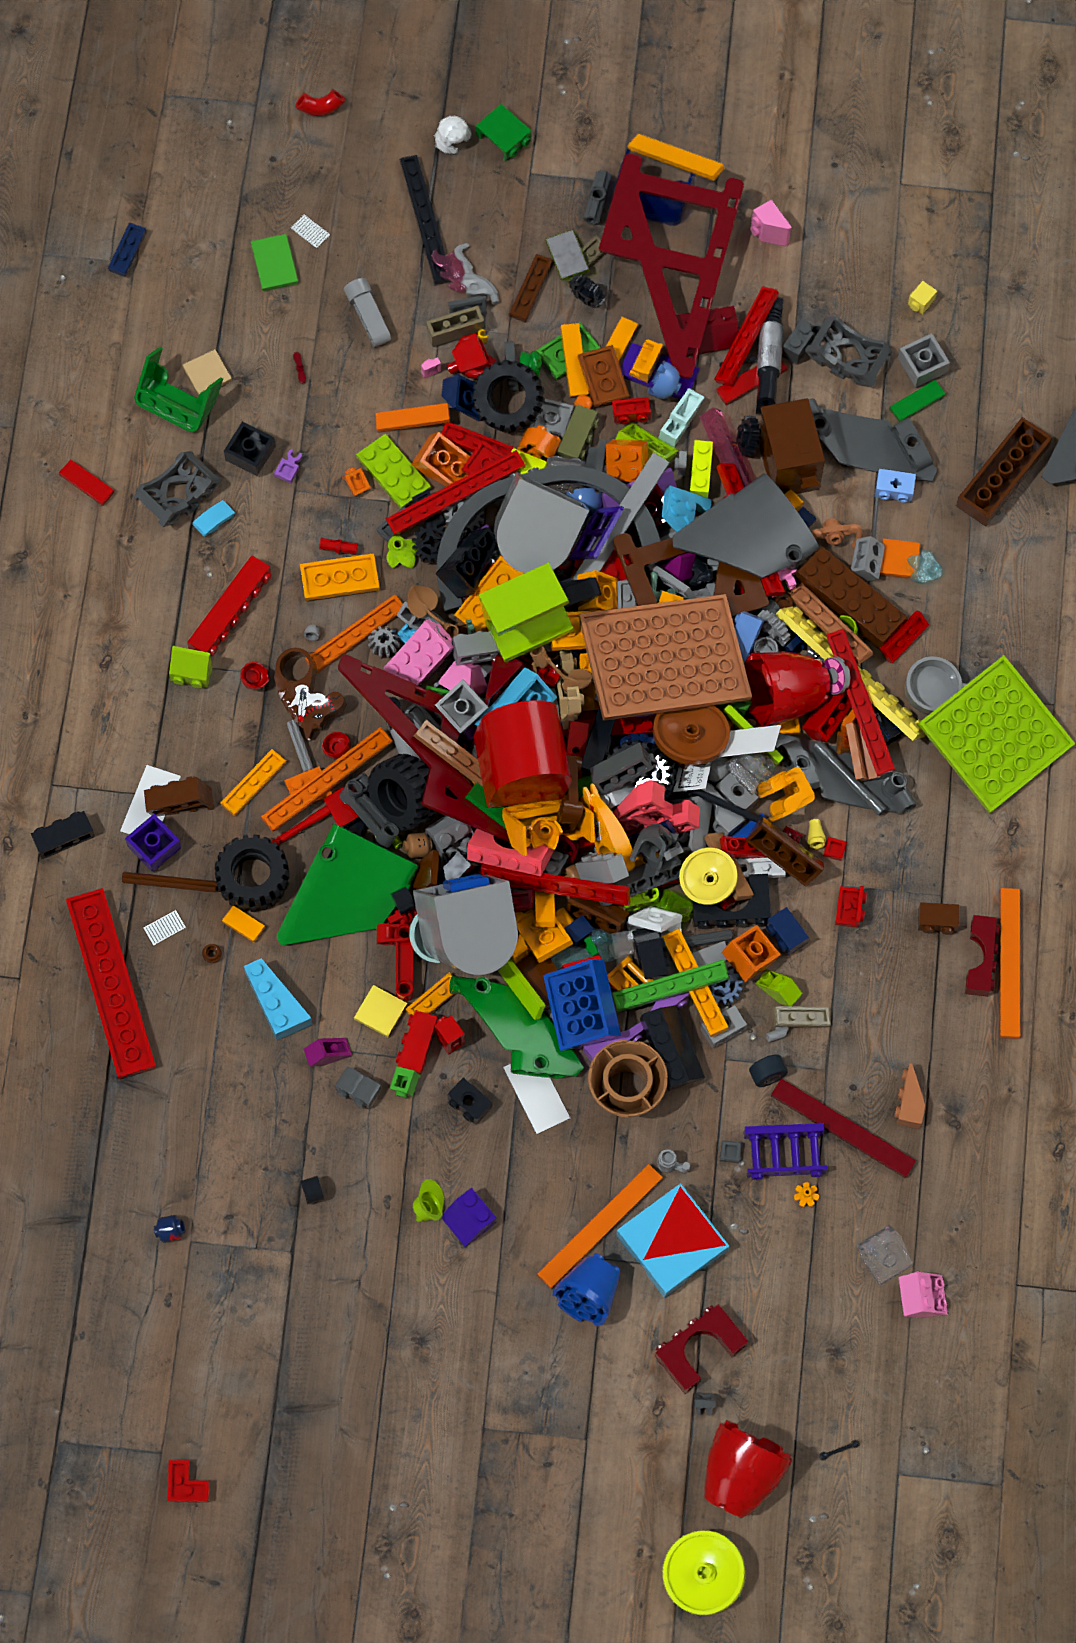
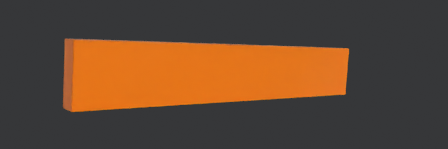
M394 594L312 652L310 656L316 663V674L367 639L368 636L372 635V630L378 631L379 625L384 627L398 617L396 615L403 605L399 598Z

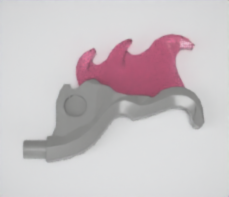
M469 244L458 245L454 252L448 255L438 254L437 249L433 251V261L446 270V273L440 271V275L454 283L448 284L450 289L454 291L466 289V294L471 296L487 295L491 298L493 305L499 304V293L494 285L486 278L472 272L473 266L463 255L462 251L467 250Z

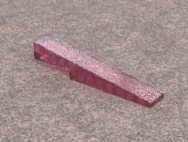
M713 407L700 415V420L710 441L713 442V448L720 463H735L742 484L746 487L752 481L738 444L732 440L722 411Z

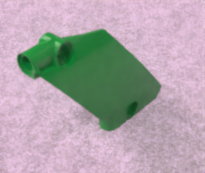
M459 976L451 977L449 992L463 995L491 1030L503 1049L511 1052V1073L562 1079L566 1076L576 1077L584 1067L572 1049L560 1051L555 1026L545 1013H542L540 1019L534 1020L509 986L489 982L485 977L477 979ZM476 985L482 986L483 991H479ZM535 1061H538L542 1068H538L535 1065Z

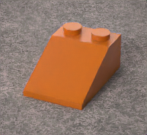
M440 432L429 435L411 465L425 476L447 487L468 476L462 472V468L470 456Z

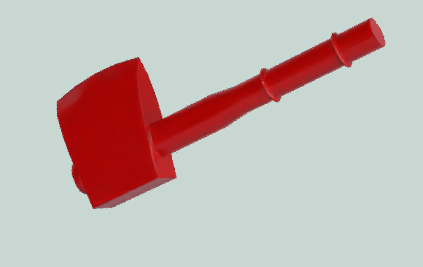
M342 787L324 798L326 806L285 833L277 836L271 843L283 844L286 840L299 832L301 833L302 830L317 823L329 814L332 815L336 824L340 827L352 822L359 816L350 805L341 801L340 793L343 790Z

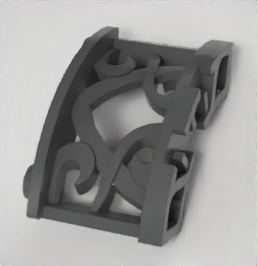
M836 316L824 318V323L812 344L808 345L805 349V352L820 366L824 364L831 369L830 373L842 379L848 377L853 379L855 384L874 387L877 382L875 378L888 355L892 354L885 341L871 339L855 332ZM830 328L837 333V334H834V333L831 331V334H830L831 339H830V338L828 337V335H827V332L829 331ZM823 339H824V340L826 341V343L823 344V345H820V344L822 343ZM853 345L860 359H853L846 363L842 362L841 353L837 347ZM871 352L878 353L876 360H868L873 359L876 356V354H872Z
M192 451L181 452L176 457V461L165 472L152 481L141 484L136 490L137 493L134 499L140 500L160 519L158 523L162 527H166L178 522L179 517L184 513L189 515L198 508L199 505L197 503L204 496L208 498L222 479L218 475H214ZM189 461H190L194 466H196V469H195V471H194V473H193L192 475H190V474H191V467H190V465H189V468H188L187 470H184V469H183V468L185 467V465H186ZM199 470L206 476V478L197 476ZM187 483L185 489L187 498L185 500L176 497L166 499L169 484ZM191 486L193 489L196 488L194 492H190Z

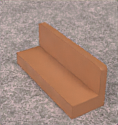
M853 722L846 724L855 779L863 782L882 777V775L877 777L859 725Z

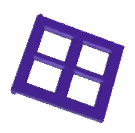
M624 507L596 509L569 559L572 561L597 559ZM613 514L607 527L602 529L609 515ZM602 515H603V517H602V519L600 520V522H599L597 528H596V529H593V527H594L596 521L598 520L599 516H602ZM601 536L595 549L590 551L597 537ZM591 537L585 550L581 551L587 538Z

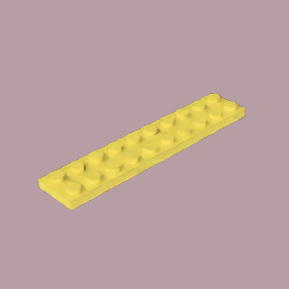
M788 607L779 609L776 613L778 618L785 622L790 629L824 660L834 657L826 636L827 634L820 632L812 620H807L799 608ZM858 666L870 702L912 741L924 738L926 734L918 726L921 720H916L908 708L902 707L895 696L889 695L881 683L875 682L870 678L871 674Z

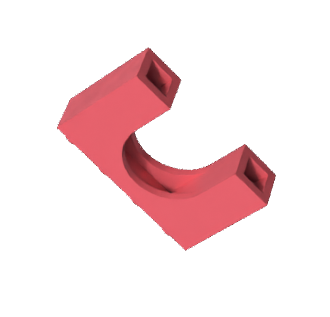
M476 829L467 846V860L541 876L555 850L544 844L533 848L532 843H530L531 845L527 847V856H523L515 849H508L498 845L497 843L500 838Z

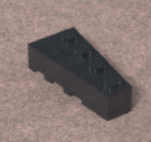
M488 527L471 531L435 573L457 598L475 594L496 547L495 534Z

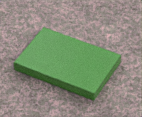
M286 234L251 241L262 291L298 284Z
M579 323L583 353L599 349L600 346L584 326ZM559 335L536 350L541 355L543 364L556 380L566 375L562 338Z

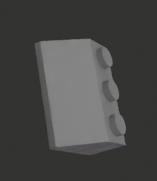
M699 796L668 801L674 805L681 803L683 800H690L700 807L699 828L679 833L677 841L684 851L677 855L680 859H686L693 852L706 848L707 843L704 837L708 834L712 804Z

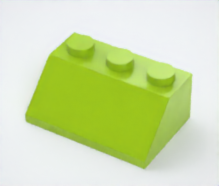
M633 422L621 429L615 438L648 441V460L654 452L670 464L679 451Z

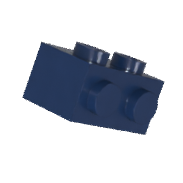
M787 907L768 918L766 927L768 933L772 937L775 936L779 948L782 952L785 951L788 956L808 943V935Z

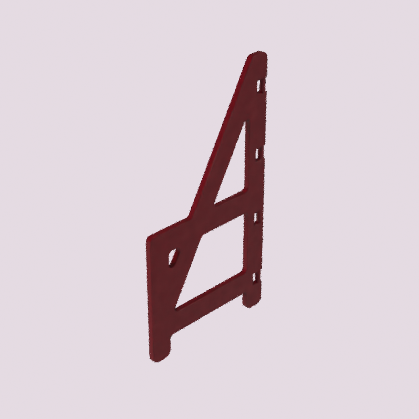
M627 154L623 160L600 241L599 251L640 262L671 365L678 370L680 378L690 379L693 376L744 189V182L739 179L729 178L726 181L724 191L719 192L651 176L640 172L642 158L640 156ZM639 193H647L717 210L718 214L706 256L702 258L656 247ZM729 199L735 200L734 208L728 207ZM624 228L630 229L631 240L621 237ZM716 249H722L720 258L714 256ZM664 268L700 277L685 329H681L663 275L662 270ZM702 298L708 299L706 308L700 306ZM688 349L694 350L692 359L686 357Z
M343 655L338 664L340 673L429 767L422 805L510 842L504 827L465 798L472 789L468 781L452 765L414 737L418 728L385 692L440 714L442 721L439 730L457 743L459 731L435 706L444 696L421 688L410 681L375 666L367 665L349 655ZM361 667L371 671V673L367 674L360 671ZM415 690L425 694V696L421 697L417 694H414ZM475 723L470 726L473 729H477ZM449 788L457 799L447 796L445 789Z

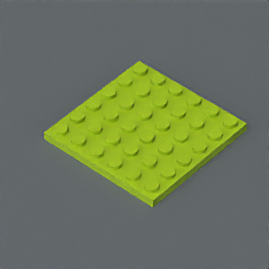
M1005 655L1000 657L918 723V726L988 813H991L1075 745V742Z

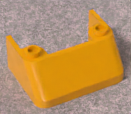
M562 799L519 804L502 809V817L510 844L521 855L527 856V847L531 845V836L528 831L531 824L541 817H550L557 821V813ZM583 805L582 816L578 820L575 830L571 833H563L562 835L570 840H579L580 837H585L591 843L595 842L594 813ZM547 827L542 828L543 831L549 830Z

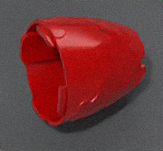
M785 651L751 653L744 662L752 698L749 700L752 702V706L748 710V714L753 716L755 721L761 726H773L797 719L821 706L828 700L829 696L826 695V692L830 691L829 672L826 667H822L824 665L823 662L807 655L803 656L798 653Z
M726 1420L725 1423L721 1422L708 1454L704 1498L711 1504L723 1508L734 1516L746 1517L758 1508L778 1486L793 1461L790 1458L791 1454L783 1452L782 1446L768 1438L762 1437L759 1439L738 1429V1424L729 1420Z

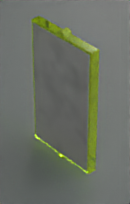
M574 230L558 233L545 239L561 281L573 278L576 274L579 276L580 274L590 272Z

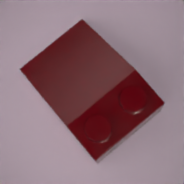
M497 655L491 663L493 666L489 671L490 677L484 698V703L488 707L494 703L521 672L523 663L516 658L506 663L501 655Z

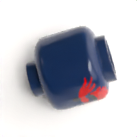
M176 1215L161 1217L158 1219L157 1225L154 1226V1233L163 1243L177 1241L185 1233V1225L183 1220L179 1219Z

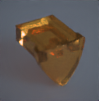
M838 731L837 754H851L848 735L842 731Z

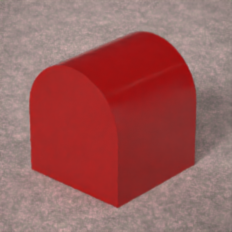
M522 701L501 706L484 715L473 737L487 808L563 799L571 785L572 779L557 706L548 701Z

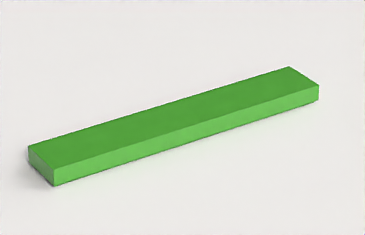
M723 959L613 992L612 996L616 1011L619 1013L726 981L730 978Z

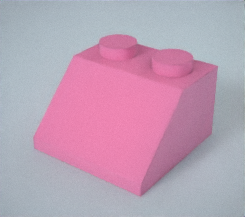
M770 200L754 209L750 227L752 234L755 237L757 236L762 242L781 246L789 245L791 226L774 202Z

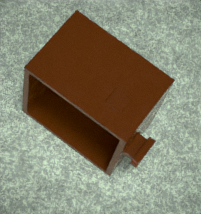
M809 399L761 407L759 448L766 474L784 494L790 489L795 494L819 490L825 459Z

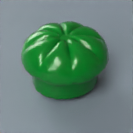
M521 351L520 363L528 366L539 376L542 364L539 352L532 351V353H526Z

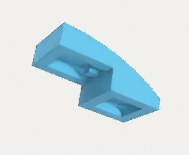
M222 500L200 515L193 522V525L205 537L218 530L220 524L233 518L235 512Z

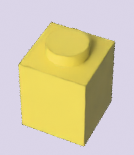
M922 281L910 295L908 305L912 310L923 314L935 300L937 290Z

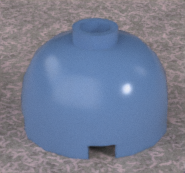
M663 361V365L660 364L652 379L654 386L653 388L649 387L647 393L659 399H666L673 392L677 394L681 387L678 370L670 363Z
M593 488L574 489L573 494H569V491L566 493L567 496L586 505L589 510L586 519L603 505V492L599 491V493H596Z

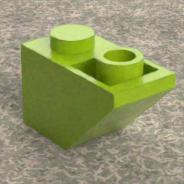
M768 969L756 982L759 988L778 1003L785 1006H792L803 994L791 978Z

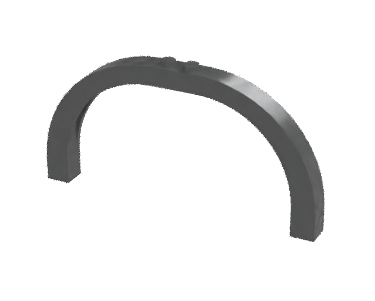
M561 465L543 469L536 467L529 469L528 473L521 474L545 486L556 484L588 486L605 493L619 505L630 490L628 486L615 477L583 466ZM516 473L511 474L509 478L484 487L472 495L456 511L440 543L437 556V571L460 545L461 539L472 521L487 507L505 498ZM643 504L632 521L642 547L660 541L654 520ZM437 576L445 613L457 611L463 604L462 599L457 598Z

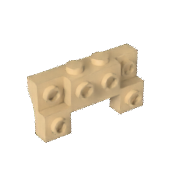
M571 650L560 651L558 669L562 670L563 674L567 677L572 670L577 669V659L572 656ZM560 677L555 688L563 730H566L569 727V720H578L577 716L580 715L581 707L584 705V695L580 694L578 686L567 687V692H565L562 688L565 680Z

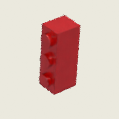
M846 689L842 694L832 695L827 692L828 700L816 708L805 722L802 729L812 740L827 742L850 710L852 705Z
M415 1010L414 1015L410 1014L407 1023L410 1028L408 1033H404L401 1043L404 1044L402 1052H398L396 1058L398 1067L413 1070L422 1075L435 1033V1025L439 1020L437 1016Z

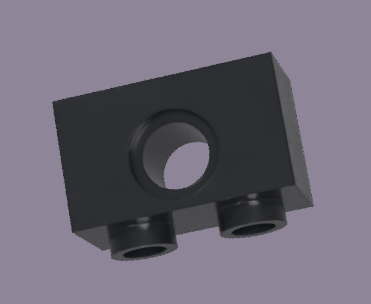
M464 1077L447 1094L448 1104L455 1110L459 1109L463 1113L462 1116L470 1123L473 1121L477 1125L492 1109V1102ZM466 1099L474 1101L471 1106H466L463 1102Z

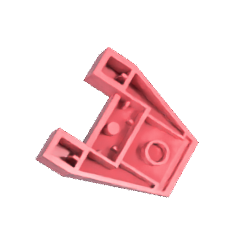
M647 780L645 783L638 784L612 813L628 837L642 831L649 825L658 824L668 819L676 833L698 829L700 807L690 800H683L681 803L672 805L664 800L665 787L658 784L655 780Z

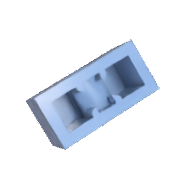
M879 469L875 497H879L882 500L894 499L902 503L911 502L916 474Z

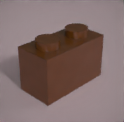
M920 902L918 908V930L924 933L938 931L947 935L957 932L959 927L958 904Z

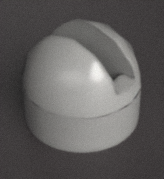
M314 624L308 625L305 629L304 637L311 641L318 640L319 628Z

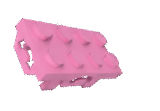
M428 619L388 662L384 670L420 686L444 662V658L448 657L454 648L452 638L440 624Z

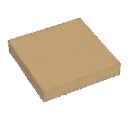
M216 350L210 351L182 365L198 396L200 392L206 390L209 385L220 377L223 378L222 386L232 382V378Z

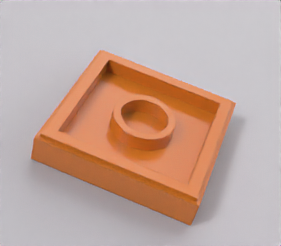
M883 538L882 544L885 545L880 575L916 579L920 543Z

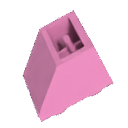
M914 1272L899 1277L905 1317L922 1318L948 1314L942 1275Z

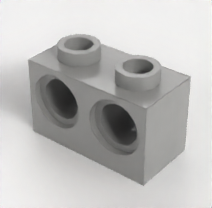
M872 536L857 539L851 571L865 582L879 579L885 545Z

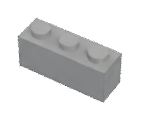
M613 852L604 855L599 853L594 856L589 854L581 857L582 861L575 863L580 879L615 883L629 876L622 854L614 855Z

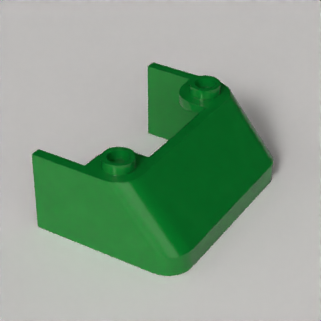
M158 347L146 356L134 400L139 407L188 432H195L202 426L216 404L223 378L217 379L206 390L200 392L198 398L167 383L169 373L165 367L158 364L163 348Z

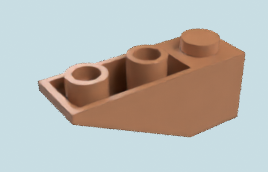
M909 1063L908 1068L903 1070L901 1080L905 1081L904 1088L900 1087L898 1099H901L900 1106H896L894 1117L898 1118V1125L920 1129L925 1103L913 1064Z

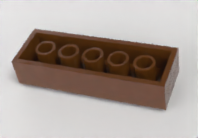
M1022 417L959 495L956 507L986 527L1050 447L1053 437Z
M821 547L797 571L796 581L799 584L803 583L823 604L839 617L841 615L850 616L856 622L858 633L879 650L907 620L905 614L824 547Z

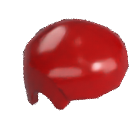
M258 662L246 663L240 671L242 684L250 690L262 689L269 681L268 669Z
M342 732L330 733L322 743L323 752L327 757L337 760L350 750L351 742L349 737Z

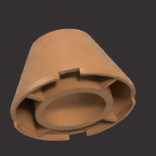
M619 1040L606 1045L595 1055L589 1068L588 1084L593 1098L604 1110L616 1116L636 1117L651 1111L658 1105L665 1094L668 1077L662 1058L652 1047L640 1041ZM632 1072L643 1080L645 1088L636 1096L624 1097L612 1090L609 1080L617 1073Z

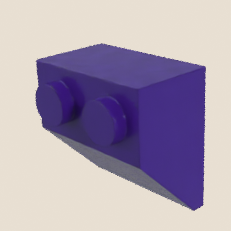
M472 1187L458 1197L441 1217L464 1247H467L496 1224V1217Z

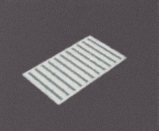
M305 215L291 227L316 248L330 235Z
M175 910L144 927V930L153 945L186 927Z

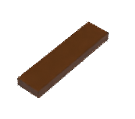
M539 254L535 255L511 308L509 317L527 322L553 264V259Z

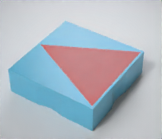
M681 1183L617 1229L616 1234L633 1258L643 1266L647 1276L664 1298L685 1284L696 1272L706 1268L728 1252L729 1249L727 1242Z

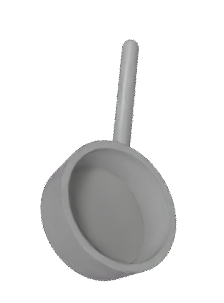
M933 656L925 657L918 660L910 668L905 681V694L909 703L915 709L922 713L930 714L968 683H962L957 668L946 659Z

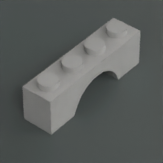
M708 782L706 788L701 789L716 797L728 801L725 797H722L717 792L716 788L712 784H709ZM687 791L677 792L682 798L697 797ZM709 802L712 804L715 816L712 829L716 833L723 832L724 836L730 837L741 829L745 820L742 816Z

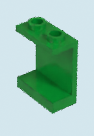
M502 104L476 125V136L480 139L486 136L503 152V160L505 162L510 158H514L522 147L528 146L531 142V130Z

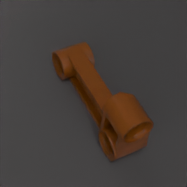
M568 754L567 759L572 782L564 795V799L561 801L560 809L557 813V822L565 834L575 830L583 812V802L578 801V774L582 766V757Z

